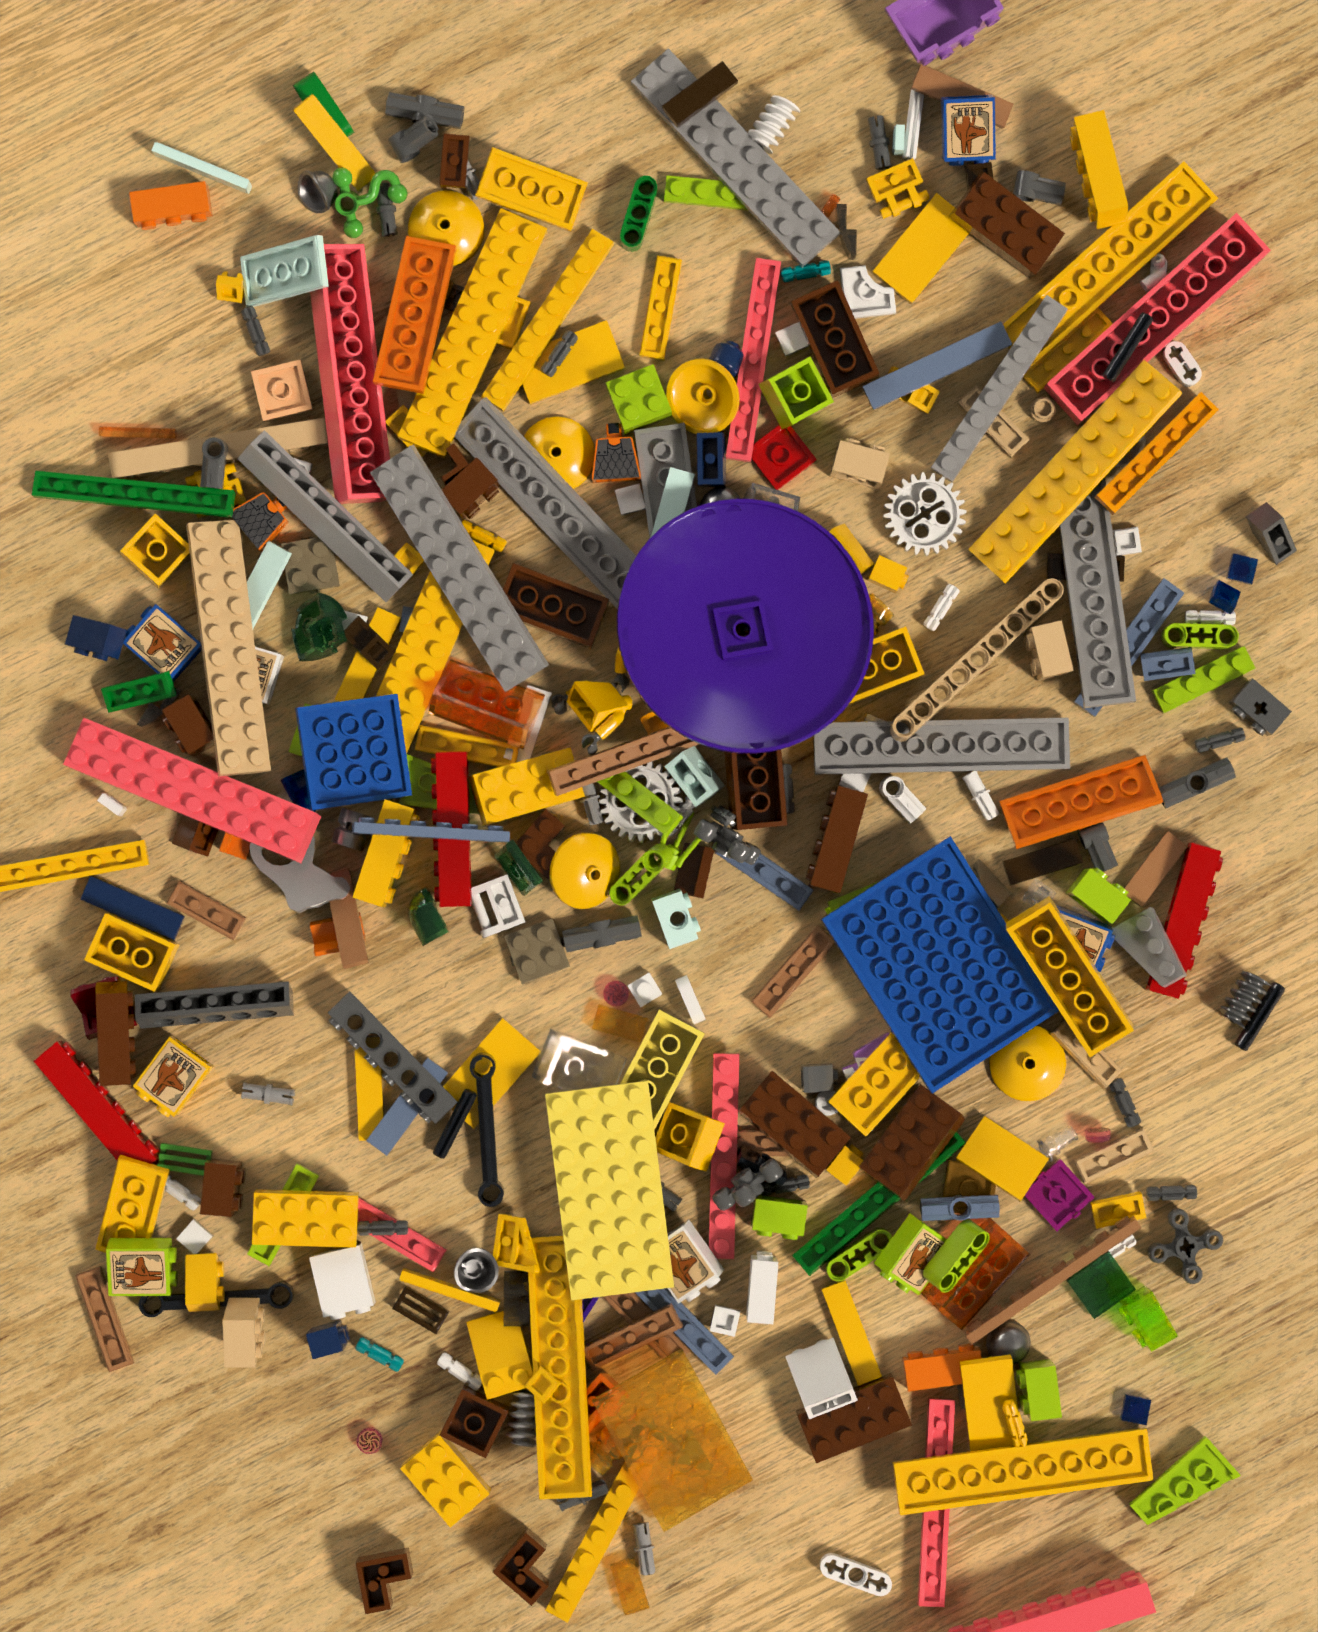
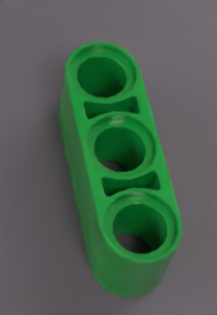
M314 71L293 85L302 101L311 94H314L347 137L355 133Z
M641 176L635 182L622 225L620 243L628 252H634L641 248L655 204L657 183L650 176ZM644 184H648L653 188V191L648 195H644L639 191V188ZM639 208L643 209L646 215L642 219H636L632 216V212ZM628 233H635L639 237L638 241L633 244L626 242L624 238Z

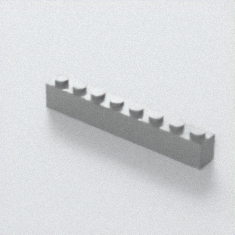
M1048 295L1045 296L932 465L931 469L953 483L1067 313L1068 308Z
M265 430L238 457V460L385 602L413 575Z

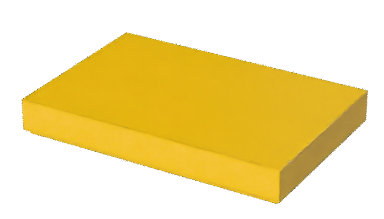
M984 1116L956 1157V1160L1021 1202L1049 1158Z

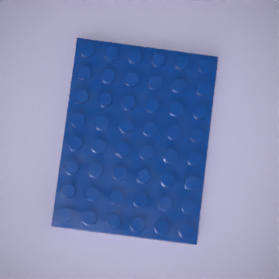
M951 836L821 919L932 1094L1059 1011L1007 932L1005 921Z

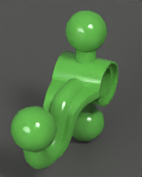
M338 168L332 175L334 184L340 189V195L336 198L335 207L341 215L346 217L343 231L349 238H357L362 234L363 225L356 219L355 212L359 206L370 204L377 198L380 184L383 180L390 182L391 186L387 192L388 198L393 203L400 204L408 196L407 189L400 183L398 176L389 170L376 172L371 179L368 193L359 196L356 192L350 190L349 185L352 182V174L348 169ZM343 197L353 199V209L348 210L342 206L341 200Z

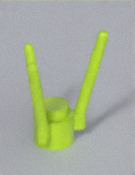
M694 812L683 823L674 844L667 845L672 851V860L665 867L669 870L674 871L676 867L681 868L684 860L701 841V839L696 837L683 854L680 855L681 850L678 846L691 822ZM662 834L660 843L666 845L667 837ZM656 854L658 857L657 862L661 863L660 856Z

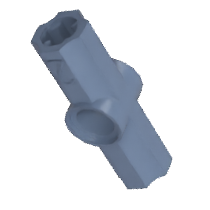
M956 1195L953 1197L920 1198L921 1221L955 1219L962 1221L977 1218H999L998 1195ZM963 1201L966 1203L965 1212L960 1215L955 1214L953 1211L954 1204Z

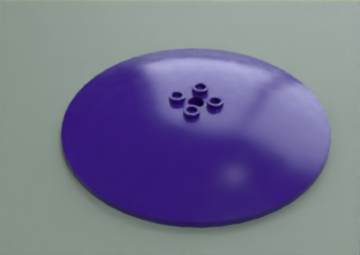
M728 499L703 504L680 514L661 527L642 547L630 566L622 586L617 612V634L623 663L632 684L646 705L665 724L684 737L706 747L726 752L751 754L773 752L801 743L822 731L845 710L862 684L872 653L874 624L871 601L862 575L852 557L842 544L816 521L789 507L763 500ZM745 624L749 629L748 636H739L736 633V625Z

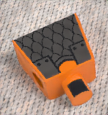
M621 423L606 424L607 438L596 439L592 482L641 480L632 437H622Z
M265 492L258 494L233 509L232 518L261 553L267 542L273 541L289 523L282 514L288 507L277 497L271 501Z

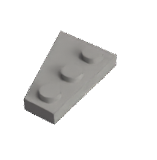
M1149 907L1112 928L1115 940L1162 987L1165 988L1187 976L1154 908Z

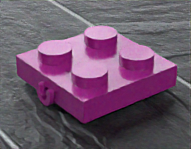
M1060 1158L1045 1172L1042 1171L1025 1195L1028 1201L1055 1231L1062 1228L1070 1219H1076L1081 1214L1080 1210L1095 1198Z

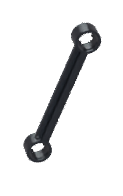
M481 1052L476 1054L470 1063V1072L476 1078L483 1178V1182L479 1187L478 1198L483 1205L494 1207L501 1203L504 1196V1187L498 1181L491 1079L496 1069V1061L491 1054ZM482 1057L489 1059L493 1065L485 1075L477 1073L474 1069L475 1064L482 1060ZM490 1184L496 1185L501 1191L495 1201H488L483 1197L484 1190L490 1187Z
M279 1281L270 1288L224 1291V1302H220V1307L227 1306L229 1298H260V1304H270L274 1308L283 1309L293 1301L294 1290L289 1283ZM285 1287L289 1291V1297L282 1304H277L273 1301L271 1295H274L276 1288ZM185 1294L157 1296L161 1300V1306L159 1309L154 1310V1313L148 1312L144 1307L149 1296H142L139 1300V1309L147 1317H156L166 1310L187 1309Z

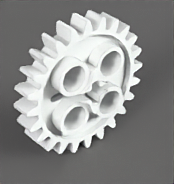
M922 472L920 480H917L914 474L910 476V483L904 478L901 480L903 488L896 485L893 487L896 495L888 494L887 498L892 501V504L884 505L885 509L890 510V513L883 515L884 519L890 520L885 525V529L893 528L894 531L889 537L897 536L899 538L896 543L897 546L904 542L906 544L905 552L913 547L915 555L919 553L920 549H923L925 556H928L930 549H933L934 553L938 554L940 545L945 550L949 548L947 540L952 543L957 541L953 533L961 535L962 530L957 526L964 525L966 521L959 517L967 512L966 510L959 509V506L964 504L965 501L956 499L960 491L952 493L953 483L947 486L943 485L945 477H942L937 482L935 481V473H932L931 477L926 479L924 472ZM926 490L933 492L935 501L926 503L922 499V492ZM938 502H944L943 506L930 513L928 516L929 520L924 517L908 528L905 526L906 523L919 516L921 513L920 509L927 511ZM904 504L911 505L914 514L910 517H905L901 514L900 507ZM938 512H945L948 515L949 522L947 524H939L936 521V514ZM916 526H924L928 531L927 537L918 538L914 533V528Z
M649 762L646 766L641 765L625 771L636 780L642 777L646 778L647 785L645 787L656 796L664 795L666 804L678 813L682 812L676 806V804L683 802L682 798L676 797L682 791L679 787L673 788L677 782L674 778L668 780L671 774L668 770L662 773L663 766L661 764L654 769L653 762ZM606 789L600 791L606 796L605 799L599 800L600 804L606 806L600 812L602 815H609L604 821L606 824L614 822L611 830L616 832L621 829L619 832L621 838H624L628 833L630 842H633L635 837L638 836L639 841L643 843L645 836H648L651 841H654L655 833L660 837L662 836V833L647 821L643 825L635 824L637 813L628 806L618 807V798Z

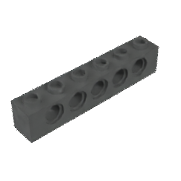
M289 981L135 994V1019L141 1029L294 1016L293 990Z
M350 991L328 1012L331 1016L328 1021L338 1031L343 1028L349 1034L346 1040L356 1050L361 1047L367 1053L364 1058L374 1068L379 1065L385 1071L382 1077L392 1087L397 1084L403 1090L400 1095L410 1105L415 1102L421 1108L418 1114L428 1124L431 1121L436 1124L458 1103ZM355 1015L360 1016L363 1021L362 1026L357 1030H352L348 1025L349 1019ZM370 1034L379 1035L381 1041L378 1047L369 1048L367 1046L366 1039ZM389 1052H394L398 1055V1063L393 1067H388L384 1063V1057ZM408 1070L416 1074V1081L412 1085H405L402 1081L403 1073ZM424 1089H431L434 1092V1100L429 1104H424L420 1100V1093Z

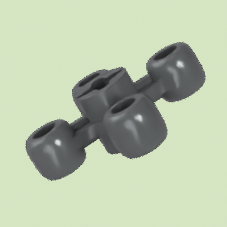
M702 819L695 828L694 835L707 843L713 842L714 844L711 848L729 859L732 858L740 863L746 862L753 865L761 853L760 848L749 842L743 843L742 839L744 836L730 827L722 826L716 822L710 823Z
M775 1159L764 1162L759 1167V1172L757 1173L752 1172L750 1168H742L731 1179L734 1187L731 1189L728 1187L719 1189L713 1194V1201L722 1211L729 1209L735 1203L740 1207H745L764 1191L761 1185L762 1182L772 1183L782 1176V1168Z
M1175 1208L1168 1214V1222L1175 1231L1173 1241L1168 1244L1159 1242L1151 1244L1148 1247L1147 1255L1154 1263H1163L1171 1256L1179 1257L1183 1263L1181 1271L1183 1280L1189 1284H1197L1201 1281L1203 1272L1195 1261L1196 1254L1204 1248L1210 1250L1219 1249L1223 1244V1236L1215 1229H1209L1201 1236L1191 1235L1187 1229L1189 1222L1187 1212L1183 1209ZM1181 1214L1182 1220L1176 1223L1175 1217ZM1215 1235L1216 1241L1210 1244L1209 1238ZM1184 1240L1191 1244V1246L1187 1247V1252L1180 1249L1183 1246ZM1156 1249H1161L1159 1257L1154 1256ZM1195 1270V1276L1189 1278V1271Z

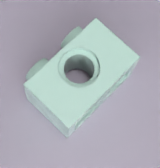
M695 746L682 751L664 766L695 807L708 801L725 787Z
M677 889L652 898L669 949L698 939L697 932H700L701 929L697 918H691L688 908H691L692 904L688 893L682 894L681 889ZM676 911L682 912L684 914V921L680 924H673L670 921L672 913Z

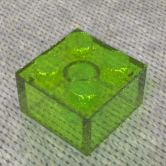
M1145 1285L1118 1300L1121 1305L1118 1311L1125 1323L1127 1322L1129 1326H1133L1134 1330L1131 1333L1137 1344L1142 1348L1146 1347L1152 1352L1178 1337L1155 1295Z

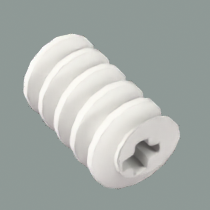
M776 95L770 99L772 104H766V112L760 113L759 118L761 121L754 122L753 126L755 129L748 131L752 140L756 141L768 154L773 153L769 147L770 144L774 146L779 145L774 137H784L780 130L781 127L789 130L790 126L786 120L795 121L796 118L791 112L796 111L800 113V109L794 103Z

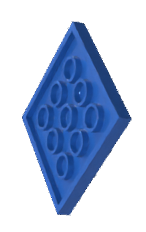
M398 694L295 708L310 810L412 796Z

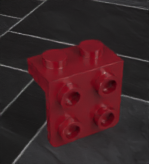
M114 976L105 977L98 982H118L121 980L119 977ZM96 982L83 984L70 990V997L82 1014L85 1036L88 1040L97 1038ZM133 1004V1006H128L129 1014H134V1026H137Z

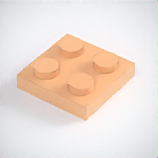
M301 359L251 371L263 422L313 411Z

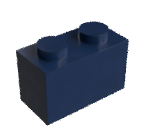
M723 432L697 433L698 485L700 487H726V436Z
M73 615L65 645L74 647V653L89 656V652H92V657L99 660L107 661L108 657L119 659L127 630Z
M341 1320L312 1327L306 1333L312 1359L342 1352L347 1346L348 1340H350L347 1325L342 1326Z

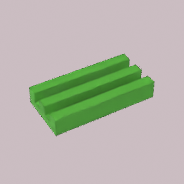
M161 1143L157 1166L170 1169V1171L204 1176L203 1169L164 1164L165 1160L205 1165V1162L212 1159L213 1150ZM166 1150L206 1155V1160L166 1154Z

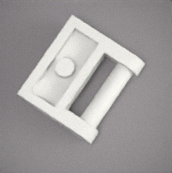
M508 874L471 888L472 904L482 931H480L482 938L525 923ZM487 892L498 925L491 926L479 893Z

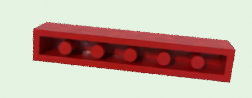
M435 752L436 758H431V773L436 774V784H432V799H437V809L432 810L433 825H436L437 822L452 823V828L462 829V824H470L468 752ZM433 838V850L438 851V861H434V876H439V887H434L435 902H439V907L472 906L470 840Z
M1192 842L1187 844L1188 847L1184 854L1163 927L1185 972L1187 970L1191 971L1195 960V956L1192 955L1194 945H1199L1202 931H1199L1201 921H1205L1209 912V907L1206 906L1208 896H1213L1216 882H1213L1215 872L1220 871L1223 863V858L1220 857V850ZM1149 975L1145 990L1179 999L1180 994L1184 995L1188 981L1184 980V977L1164 988Z
M62 1040L55 1042L34 1060V1063L117 1161L120 1155L150 1164L159 1159L157 1154L159 1149L150 1139L147 1141L140 1134L142 1132L141 1127L134 1120L129 1121L124 1115L126 1112L124 1107L117 1100L113 1102L107 1095L109 1093L106 1086H99V1081L96 1082L91 1076L93 1073L92 1069L86 1062L82 1061L80 1063L74 1056L76 1050L69 1042L66 1041L64 1043Z

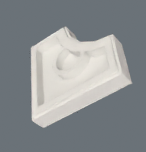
M865 265L840 268L842 290L855 319L896 314L893 288L883 287L875 283L868 275Z

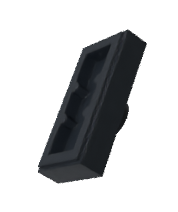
M743 1145L737 1151V1164L743 1168H750L754 1173L759 1172V1167L764 1162L772 1159L765 1153L759 1154ZM778 1163L782 1168L783 1174L774 1182L783 1185L787 1179L786 1166Z

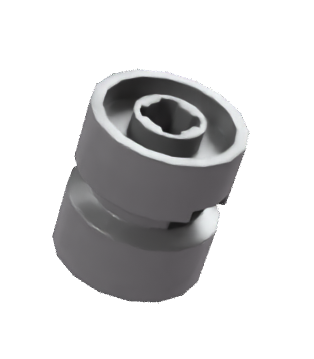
M342 808L338 818V822L341 825L335 828L331 842L362 852L367 838L364 834L352 833L348 828L351 823L359 822V817H373Z

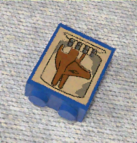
M993 95L941 97L942 159L944 162H949L950 166L964 165V161H974V164L987 163L989 160H996L995 97Z
M155 604L154 607L149 606L140 616L142 620L137 626L132 625L127 630L123 644L156 673L169 671L174 683L202 651V645L198 639L166 611Z
M1056 905L1097 970L1101 972L1105 963V958H1103L1105 949H1110L1115 939V935L1112 934V926Z

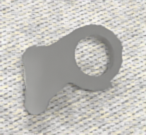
M314 835L301 864L292 861L286 865H273L263 857L262 847L250 843V854L253 862L260 871L282 889L291 910L302 913L307 909L318 908L332 900H342L348 895L350 887L344 878L334 877L312 863L315 847Z

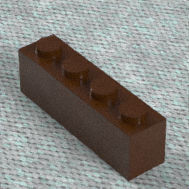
M127 981L96 982L99 1086L131 1085V1075H136V1060L130 1059V1052H135V1037H130L129 1029H134V1014H129L128 1006H133V991H128Z

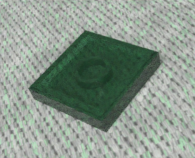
M513 839L495 854L494 857L522 895H527L543 882Z
M1109 1251L1066 1279L1094 1319L1136 1290Z

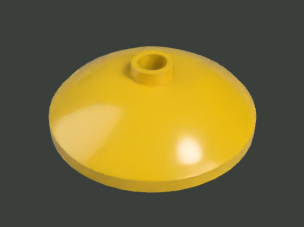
M437 191L421 199L412 210L408 222V235L410 237L456 245L457 251L453 266H457L472 258L480 248L484 237L483 217L476 204L467 196L455 191ZM443 221L450 223L447 229L440 227Z
M704 358L687 361L680 365L669 379L666 397L672 410V416L678 424L685 423L687 431L694 434L720 432L735 418L739 408L738 387L731 373L716 361ZM707 389L712 392V397L707 395Z
M548 417L536 422L524 434L523 437L573 489L579 487L589 477L593 469L595 448L589 433L576 421L565 417ZM559 448L561 455L558 457L553 456L552 450Z
M595 833L576 834L565 840L552 858L549 872L551 887L558 899L570 907L577 909L595 907L610 896V888L618 881L620 860L615 847L606 838ZM595 870V875L591 878V873Z
M1035 1026L989 1056V1068L992 1079L997 1087L1007 1096L1020 1101H1036L1047 1097L1060 1085L1066 1070V1056L1063 1047L1050 1035V1031L1040 1026ZM1028 1059L1034 1061V1066L1030 1069L1025 1066V1062Z

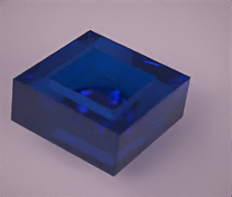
M1233 553L1226 579L1252 585L1258 559Z
M1218 580L1213 587L1209 603L1231 614L1236 608L1241 591Z
M1125 1394L1120 1419L1122 1421L1147 1425L1151 1399Z

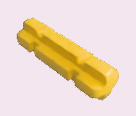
M467 520L462 521L471 539L488 547L492 546V549L498 552L504 550L507 543L504 538L500 536L495 537L493 533L477 525L472 526L473 523Z
M1014 1399L1005 1400L1002 1408L1004 1414L1007 1415L1005 1418L1010 1434L1013 1436V1444L1015 1447H1025L1028 1439L1026 1432L1023 1431L1025 1429L1020 1412L1017 1411L1019 1409L1017 1402Z

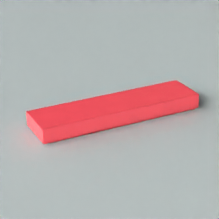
M359 1197L358 1223L360 1221H369V1223L373 1221H393L397 1223V1219ZM408 1227L406 1235H397V1233L393 1235H373L374 1238L431 1272L435 1271L447 1251L444 1247Z

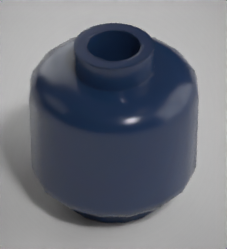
M733 341L721 342L714 346L709 359L724 366L735 378L739 373L743 352L740 350V346Z

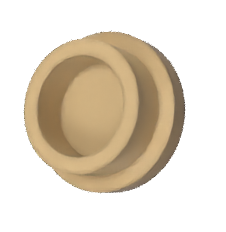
M1039 397L1031 404L1030 413L1036 421L1048 422L1054 417L1056 406L1050 398Z

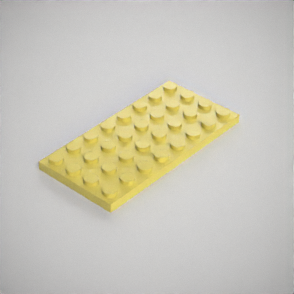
M648 1081L546 1093L571 1300L674 1287Z

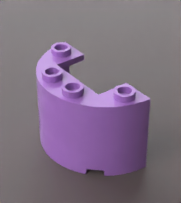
M897 0L887 6L885 12L917 63L925 66L938 57L940 60L946 59L954 53L953 49L959 45L963 48L971 44L975 40V34L986 26L994 25L1001 19L999 14L1003 11L1004 7L999 0Z

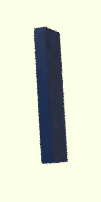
M90 876L80 899L173 940L176 939L185 918L184 915L93 876Z

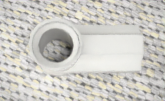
M886 777L880 782L879 791L881 795L888 799L909 824L926 810L925 806L905 786L903 780L899 777ZM891 780L895 781L898 785V791L894 795H890L886 791V785Z

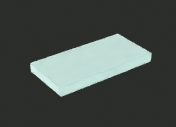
M314 235L240 257L246 307H256L329 287L323 236Z

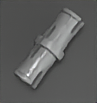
M247 1082L243 1083L242 1089L252 1090L253 1092H242V1099L264 1101V1104L275 1102L293 1106L294 1099L285 1098L284 1095L295 1096V1089L276 1088L272 1084L262 1086Z

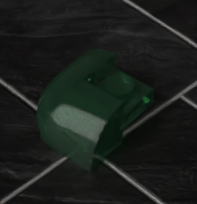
M318 593L297 609L299 614L296 618L295 628H291L299 661L320 660L337 653V647L347 641L342 621L347 619V615L338 601L329 595Z
M428 887L422 888L413 895L408 906V917L411 926L422 946L450 932L438 911L439 907Z

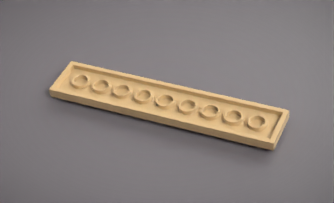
M234 520L187 523L186 528L218 777L270 772L271 766L240 528Z

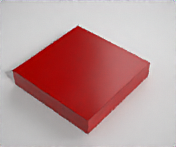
M780 425L753 445L751 458L776 492L817 461L791 426L781 429Z

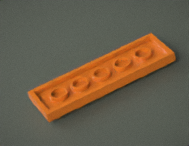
M406 236L374 373V385L424 394L457 251L456 245Z
M1143 755L999 801L1015 848L1019 849L1163 803V798L1147 757Z

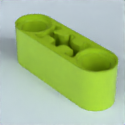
M1173 623L1165 627L1161 632V641L1168 648L1192 647V649L1224 650L1234 646L1239 639L1237 629L1232 625ZM1170 629H1175L1179 632L1180 640L1178 642H1172L1169 639L1168 632ZM1199 630L1201 635L1212 634V638H1205L1200 643L1198 638L1187 639V636L1196 634ZM1222 630L1230 633L1231 641L1229 644L1221 642L1219 634Z
M659 843L645 852L610 888L609 895L611 900L615 904L622 906L634 899L671 862V849L667 845ZM654 853L660 856L661 863L655 860ZM643 868L648 870L640 880L634 879ZM621 886L627 889L628 895L622 892Z
M963 1220L926 1265L923 1277L941 1292H949L987 1246L990 1239L989 1233L972 1220Z
M881 1227L875 1228L835 1254L826 1262L828 1276L834 1281H843L877 1259L892 1239L889 1231ZM880 1233L887 1235L888 1238L887 1243L882 1247L874 1245V1238ZM869 1241L870 1246L875 1252L871 1254V1251L868 1249L863 1253L864 1259L860 1260L857 1257L851 1261L854 1266L850 1268L844 1256L847 1255L851 1259L855 1256L854 1250L857 1248L860 1251L868 1248L865 1242ZM835 1262H842L845 1265V1270L840 1275H834L831 1272V1266Z

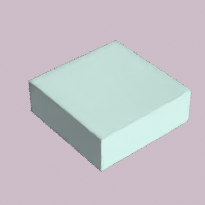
M896 124L894 126L893 156L903 155L905 125Z

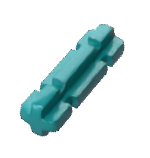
M828 260L819 261L818 264H815V262L808 263L803 268L797 265L795 268L786 267L781 269V277L785 283L791 282L794 279L802 280L817 277L818 274L825 276L831 273V266Z
M364 1337L359 1339L355 1346L358 1352L362 1354L367 1353L368 1357L384 1366L386 1364L389 1365V1368L395 1372L400 1370L404 1363L403 1358L391 1355L392 1352L375 1343L373 1345L370 1344L371 1341Z

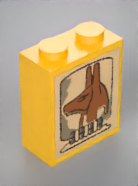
M170 1036L133 1087L137 1089L136 1094L146 1102L152 1100L158 1105L156 1109L166 1117L170 1115L175 1117L180 1113L214 1065L176 1037Z

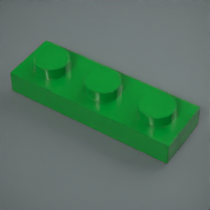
M169 671L101 688L108 713L177 695Z

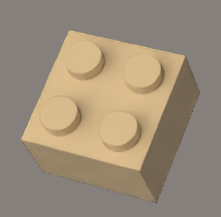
M846 438L845 441L840 440L830 477L879 490L883 482L890 453L885 452L884 447L871 445L870 448L860 446L861 442L855 439Z
M1062 620L1031 627L1026 631V636L1023 637L1026 651L1031 652L1032 661H1029L1032 676L1037 677V681L1066 675L1074 671Z
M260 1298L228 1299L223 1317L224 1368H256L258 1358H262L266 1333L262 1331V1323L265 1321V1308L260 1307Z

